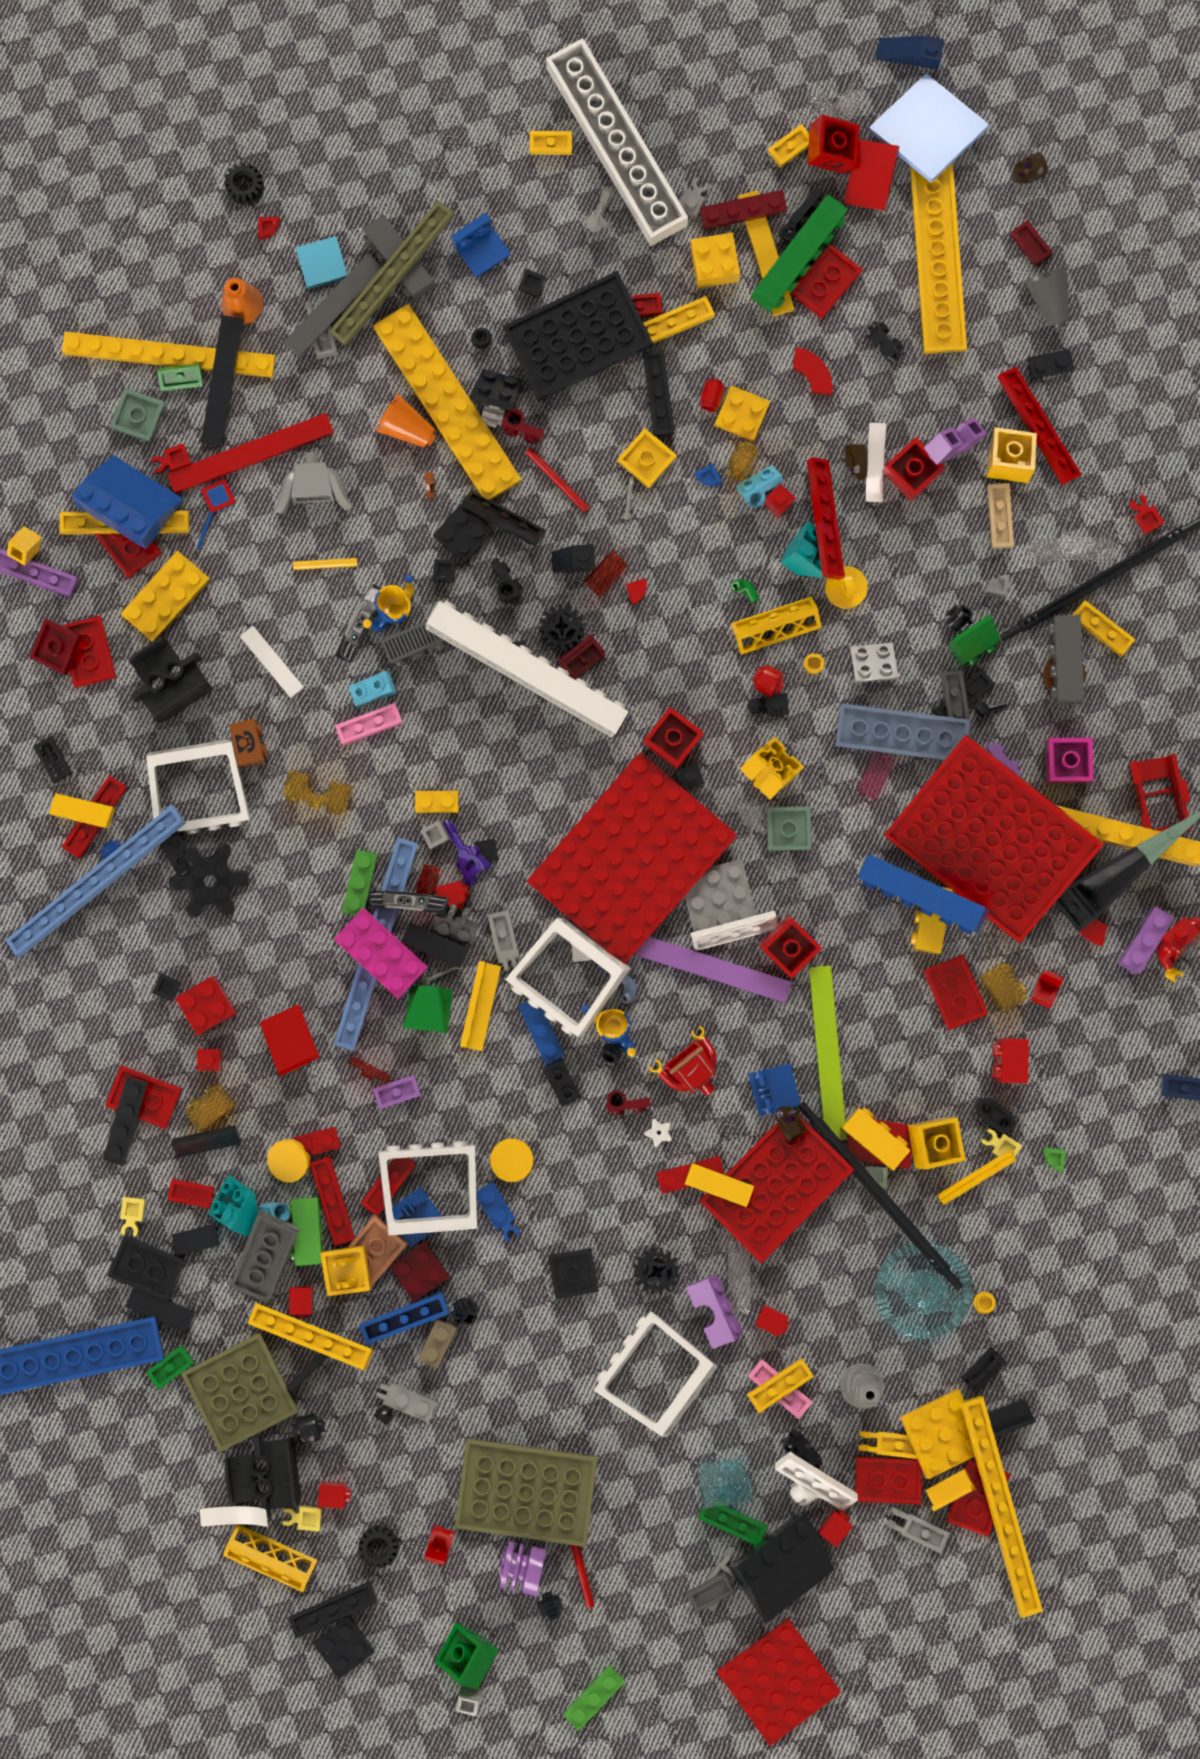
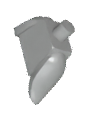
M307 452L305 453V463L296 464L295 469L286 475L274 512L285 513L292 502L294 504L331 502L336 499L337 503L344 510L351 509L353 506L348 500L340 475L333 468L327 467L325 462H318V453Z

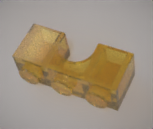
M289 770L282 793L284 797H287L286 801L294 804H299L300 801L308 803L307 807L320 810V807L328 808L329 813L341 816V812L347 814L354 790L352 786L331 781L328 790L324 794L316 795L312 793L310 788L312 782L310 775Z

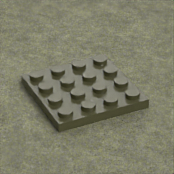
M261 1332L181 1373L219 1453L299 1412L297 1404L291 1392L287 1389V1384Z

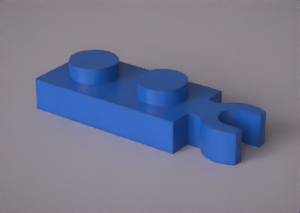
M491 1182L476 1191V1197L495 1229L503 1228L505 1240L510 1241L508 1236L509 1230H514L517 1235H520L519 1228L511 1224V1221L516 1218L495 1183Z

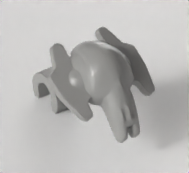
M604 187L596 212L592 211V214L587 216L581 215V219L586 222L590 231L599 232L602 228L612 227L611 224L604 220L603 215L607 202L611 198L613 188Z

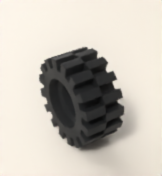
M244 162L240 163L241 166L234 164V169H228L229 174H225L226 180H224L229 197L237 204L240 202L241 205H245V202L251 205L252 200L256 203L258 201L257 197H262V191H264V181L260 171L255 166L252 167L250 163H247V166H245ZM242 177H248L252 180V186L249 190L241 191L236 187L237 181Z
M372 1526L360 1538L358 1553L361 1555V1560L367 1563V1566L371 1565L376 1569L377 1567L384 1568L386 1565H390L399 1551L398 1537L392 1529H388V1526ZM376 1538L383 1539L387 1544V1551L382 1555H376L371 1551L370 1544Z

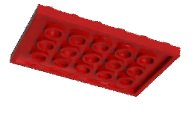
M793 1115L786 1117L787 1123L795 1120ZM801 1117L800 1119L806 1127L807 1133L794 1141L788 1142L780 1126L776 1123L725 1174V1176L754 1186L747 1207L709 1193L699 1201L761 1264L855 1171Z

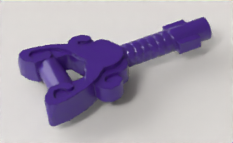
M446 820L443 822V825L459 851L456 866L459 870H462L466 885L473 886L476 884V875L480 870L489 869L491 865L480 855L478 846H465L457 833L458 829L455 824L451 823L450 820ZM472 861H474L475 864L470 868Z

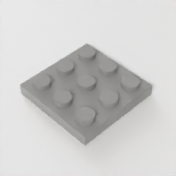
M742 859L712 866L685 896L693 932L756 916Z

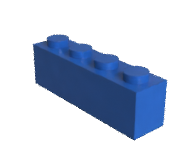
M444 1291L365 1320L359 1324L367 1346L448 1315L451 1310Z

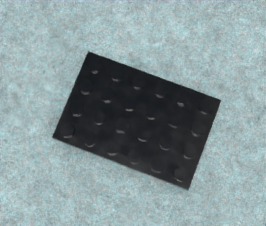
M618 271L502 326L538 402L654 346Z

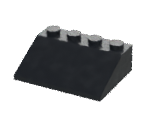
M795 1514L728 1566L765 1624L834 1571L817 1531L805 1514Z

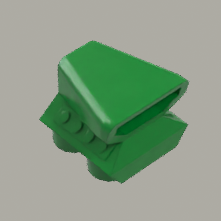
M412 985L409 988L407 1012L403 1027L448 1033L453 990Z

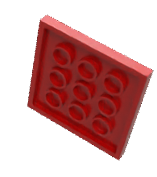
M788 1617L717 1670L718 1675L769 1746L841 1693L837 1684Z

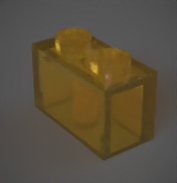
M740 441L728 462L726 474L740 482L748 479L758 459L759 450L756 449L757 447L746 441L744 443Z
M1004 961L979 976L1002 1013L1009 1011L1028 998L1025 994L1027 993L1025 986L1022 982L1016 981L1013 976L1015 974L1010 964H1005Z
M222 1084L210 1085L203 1091L205 1095L198 1100L196 1097L186 1105L188 1109L184 1113L199 1132L207 1130L238 1105Z

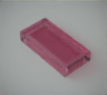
M875 752L856 791L876 801L895 761Z

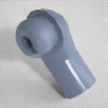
M627 973L621 981L624 989L620 998L622 1003L631 1004L636 998L638 987Z

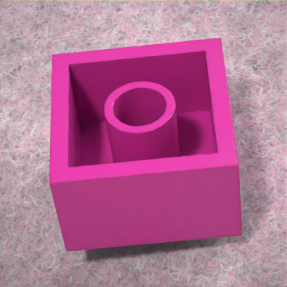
M1048 738L1044 742L1045 784H1090L1094 781L1093 738Z

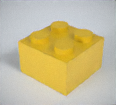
M733 232L691 239L690 251L697 289L739 282L740 270Z
M943 1117L907 1125L916 1169L926 1170L966 1161L958 1117Z

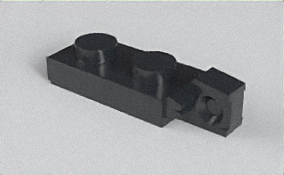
M815 188L779 232L778 236L786 243L795 237L796 226L799 225L801 227L808 219L806 215L810 209L814 211L822 200L819 198L823 192L819 188Z

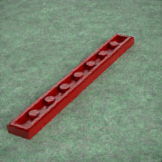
M324 413L167 473L174 493L178 494L331 436L334 432L327 414Z

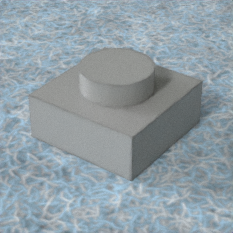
M441 820L420 830L431 850L451 840Z

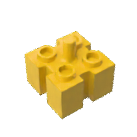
M773 737L756 751L740 768L747 778L751 781L754 780L753 786L759 788L769 800L805 768L793 755L789 757L785 752L786 748L776 737Z

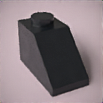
M594 544L572 545L551 552L553 574L596 570Z

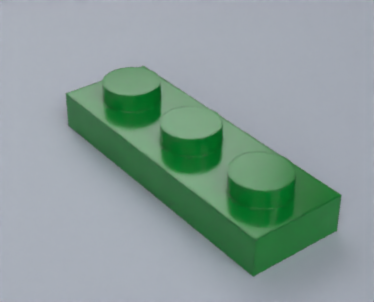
M706 1497L698 1515V1519L754 1545L762 1540L767 1529V1524L709 1497Z

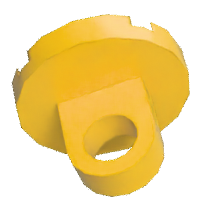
M844 566V578L841 580L827 578L825 594L829 602L841 609H852L860 605L866 597L868 590L867 579L857 568Z

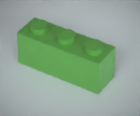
M320 1197L292 1199L291 1204H288L289 1217H292L293 1225L300 1227V1230L295 1240L294 1248L291 1250V1260L295 1261V1266L322 1264L320 1253L324 1249Z

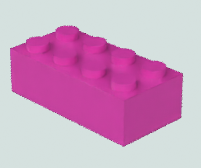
M364 907L333 939L397 999H400L428 969L416 955Z

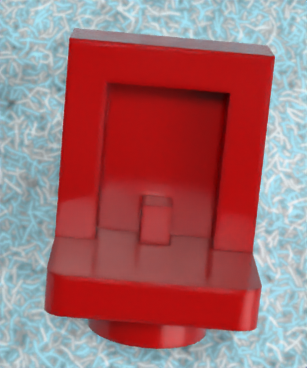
M1044 970L1036 981L1030 1000L1050 1009L1064 978L1054 972Z
M434 1525L424 1559L435 1564L445 1565L455 1531Z

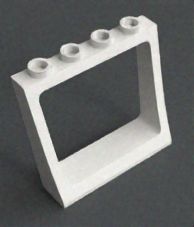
M232 739L154 751L147 754L153 819L161 814L157 774L158 765L218 755H227L229 758L240 812L185 821L186 824L178 829V831L194 834L199 832V828L208 827L209 831L221 828L220 825L228 823L229 827H236L242 825V821L250 819L240 767L237 763Z
M561 917L555 919L505 980L513 985L511 988L513 992L521 996L523 994L529 998L528 1003L537 1009L540 1007L546 1011L544 1014L546 1018L553 1022L556 1020L562 1024L561 1029L569 1035L574 1033L577 1037H581L631 968L608 953L568 919ZM557 934H560L611 975L609 981L580 1024L521 978L525 970Z
M465 1141L452 1142L453 1146H444V1143L437 1142L431 1143V1147L422 1148V1144H411L409 1149H400V1146L395 1145L387 1146L386 1151H378L388 1235L477 1229L474 1144L466 1145ZM467 1154V1214L401 1220L393 1218L387 1161L389 1159Z
M650 1312L646 1318L643 1316L637 1322L636 1328L638 1330L633 1336L631 1334L628 1335L624 1340L623 1345L625 1348L620 1354L618 1352L615 1353L611 1358L610 1363L612 1365L609 1370H604L597 1378L599 1383L594 1391L660 1436L667 1437L718 1365L654 1312ZM655 1324L699 1360V1366L657 1423L609 1391V1385Z

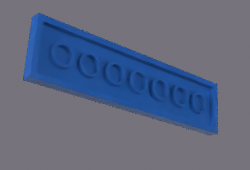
M156 1316L0 1349V1395L164 1360V1351Z

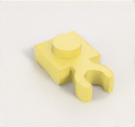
M991 1129L986 1130V1132L991 1134L992 1138L990 1141L981 1138L980 1142L987 1146H994L991 1153L1000 1156L1011 1150L1016 1157L1022 1147L1021 1144L1005 1134L998 1138L995 1131Z
M123 1197L120 1219H125L126 1224L121 1228L122 1235H126L127 1228L132 1227L134 1230L133 1236H138L139 1227L137 1221L142 1222L144 1220L146 1199Z
M300 1506L299 1512H296L291 1507L284 1509L283 1512L290 1513L292 1519L283 1520V1525L290 1526L293 1523H298L297 1530L320 1531L322 1507Z

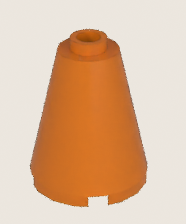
M240 278L229 279L225 283L221 299V308L224 315L243 318V325L253 323L263 311L264 302L260 291L252 284Z
M396 393L394 398L397 401H391L378 423L382 427L377 425L375 430L425 448L426 444L431 446L437 436L433 433L435 429L405 399Z

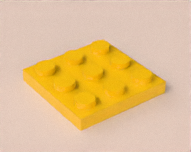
M955 1389L899 1416L926 1479L939 1475L975 1457L960 1404L964 1399L959 1389Z

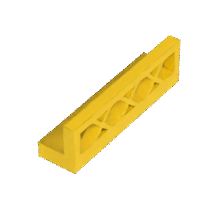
M812 597L730 623L741 655L822 628L818 608ZM814 615L815 623L803 624L807 617ZM792 623L795 625L791 631L785 632L782 630L786 624ZM765 631H774L771 638L765 639L762 637ZM747 637L755 638L750 645L743 647L741 639Z
M483 961L478 963L461 1039V1047L483 1051L501 966Z
M240 1524L236 1525L223 1556L301 1592H304L318 1561ZM238 1532L246 1535L249 1542L242 1544L236 1541L235 1538ZM264 1543L268 1546L269 1551L262 1553L257 1550L256 1545ZM283 1552L288 1555L289 1560L281 1562L277 1559L276 1554ZM303 1561L309 1564L310 1567L307 1573L299 1570L296 1563Z

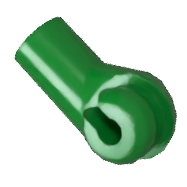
M744 579L732 581L731 589L735 592L746 594L750 604L760 600L752 582Z

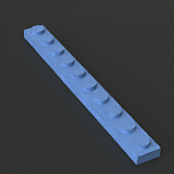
M173 805L169 806L9 936L6 942L15 956L21 958L185 825L186 822L176 807Z
M397 837L381 891L404 892L419 845L418 843ZM375 908L373 917L387 930L392 932L399 909ZM359 963L333 1044L352 1051L356 1049L377 981Z

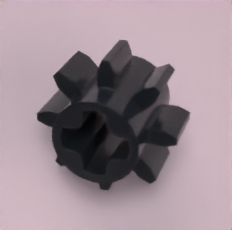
M954 605L946 613V616L949 617L946 620L947 625L954 631L961 629L964 632L973 623L970 619L973 614L964 605H960V607Z
M460 1298L454 1303V1310L451 1312V1315L459 1325L462 1323L470 1325L477 1319L476 1312L480 1311L472 1298Z
M552 1591L543 1593L541 1596L542 1600L538 1601L542 1617L549 1616L550 1621L560 1618V1611L564 1610L560 1595L556 1594L553 1596Z

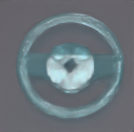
M931 1242L929 1243L936 1251L948 1259L957 1269L964 1285L962 1296L947 1288L942 1276L932 1270L920 1269L909 1273L891 1268L902 1256L919 1251L913 1243L898 1248L887 1257L880 1267L875 1283L876 1302L886 1322L899 1333L916 1339H932L953 1330L966 1315L971 1301V1281L962 1261L949 1249ZM884 1285L901 1294L907 1305L917 1313L928 1315L941 1310L956 1314L946 1324L935 1329L916 1330L900 1323L889 1311L884 1297ZM928 1286V1290L931 1291L930 1295H925V1298L921 1297L920 1289Z

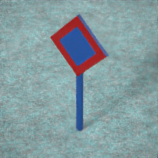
M225 478L200 489L210 513L197 543V549L201 548L214 512L236 503Z

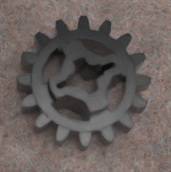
M559 604L558 610H555L552 606L550 614L544 612L546 619L539 620L544 625L539 627V632H544L540 637L541 640L547 639V647L553 644L554 651L561 647L562 652H565L566 646L572 650L573 643H580L578 637H584V633L580 630L585 629V624H580L583 617H577V609L571 612L570 605L563 609L562 605ZM565 615L571 617L574 622H569ZM557 616L553 623H549L553 617ZM560 620H562L564 627H566L563 632V637L561 636L560 630L556 629L560 627ZM575 632L574 636L571 639L566 640L570 633ZM554 634L559 638V641L554 640L550 635Z
M652 1247L649 1254L644 1250L645 1257L638 1256L637 1260L640 1264H634L633 1266L635 1269H638V1272L633 1274L634 1277L640 1278L636 1284L641 1285L643 1283L642 1290L645 1292L648 1288L651 1289V1295L655 1293V1290H658L660 1295L663 1294V1289L670 1292L669 1286L671 1284L677 1285L674 1278H680L681 1276L676 1273V1270L680 1269V1265H674L678 1260L677 1257L671 1259V1251L669 1250L664 1254L663 1247L659 1249V1252H656L655 1248ZM659 1256L665 1258L666 1260L663 1262L655 1261L653 1257ZM647 1262L649 1266L648 1272L642 1275L643 1265ZM655 1265L657 1268L663 1267L659 1277L656 1274L651 1275L653 1272L652 1267ZM671 1267V1277L669 1280H667V1278L665 1277L666 1270H668ZM651 1280L659 1281L661 1285L654 1286L649 1284L648 1282Z

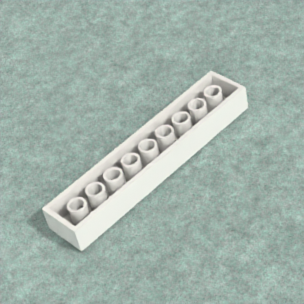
M582 38L546 58L549 74L649 245L653 246L687 227V214L584 39Z
M448 601L444 603L438 602L426 623V630L612 738L617 733L629 712L625 710L626 706L617 700L614 702L608 700L604 692L598 689L595 691L587 687L589 684L579 678L576 680L569 677L570 673L563 668L558 667V669L550 666L551 662L542 656L536 658L531 655L532 651L527 647L514 645L510 637L504 634L501 636L493 632L494 628L485 623L482 625L474 621L475 617L467 612L461 614L455 610L456 606Z

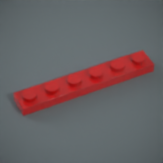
M1015 366L1000 373L997 379L1031 433H1037L1036 443L1062 486L1079 478L1082 475L1017 367Z
M810 457L806 462L822 577L841 580L845 577L829 460Z

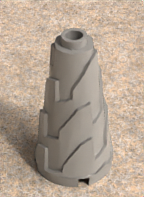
M863 1363L853 1364L843 1372L840 1378L841 1394L850 1405L856 1408H870L880 1402L879 1400L884 1392V1381L881 1373L875 1367Z

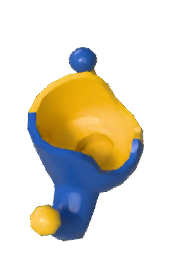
M408 574L405 576L406 585L403 589L396 585H388L378 591L374 600L378 616L372 622L369 619H365L363 627L381 632L390 623H400L407 619L411 612L410 600L415 592L412 575Z
M583 1005L581 1012L586 1014L590 1007ZM619 1009L600 1011L593 1021L596 1024L600 1037L607 1042L616 1043L628 1056H635L636 1049H634V1043L629 1036L631 1023L626 1013Z

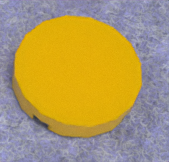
M508 1138L499 1142L494 1147L490 1155V1165L498 1178L506 1182H516L524 1179L530 1173L533 1166V1154L531 1148L525 1142Z
M283 1139L276 1142L270 1148L267 1155V1165L276 1179L292 1183L300 1180L308 1172L310 1156L308 1152L306 1153L304 1146L294 1139Z

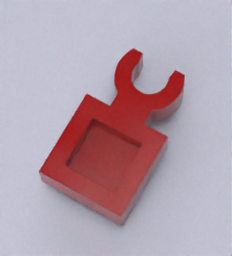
M183 443L164 450L165 457L155 456L151 459L153 464L161 463V467L155 469L156 474L164 473L168 467H170L171 471L192 464Z
M1142 494L1139 496L1141 505H1136L1135 501L1131 500L1129 506L1132 510L1138 512L1133 518L1145 536L1162 526L1164 521L1154 505L1149 508L1147 507V498Z

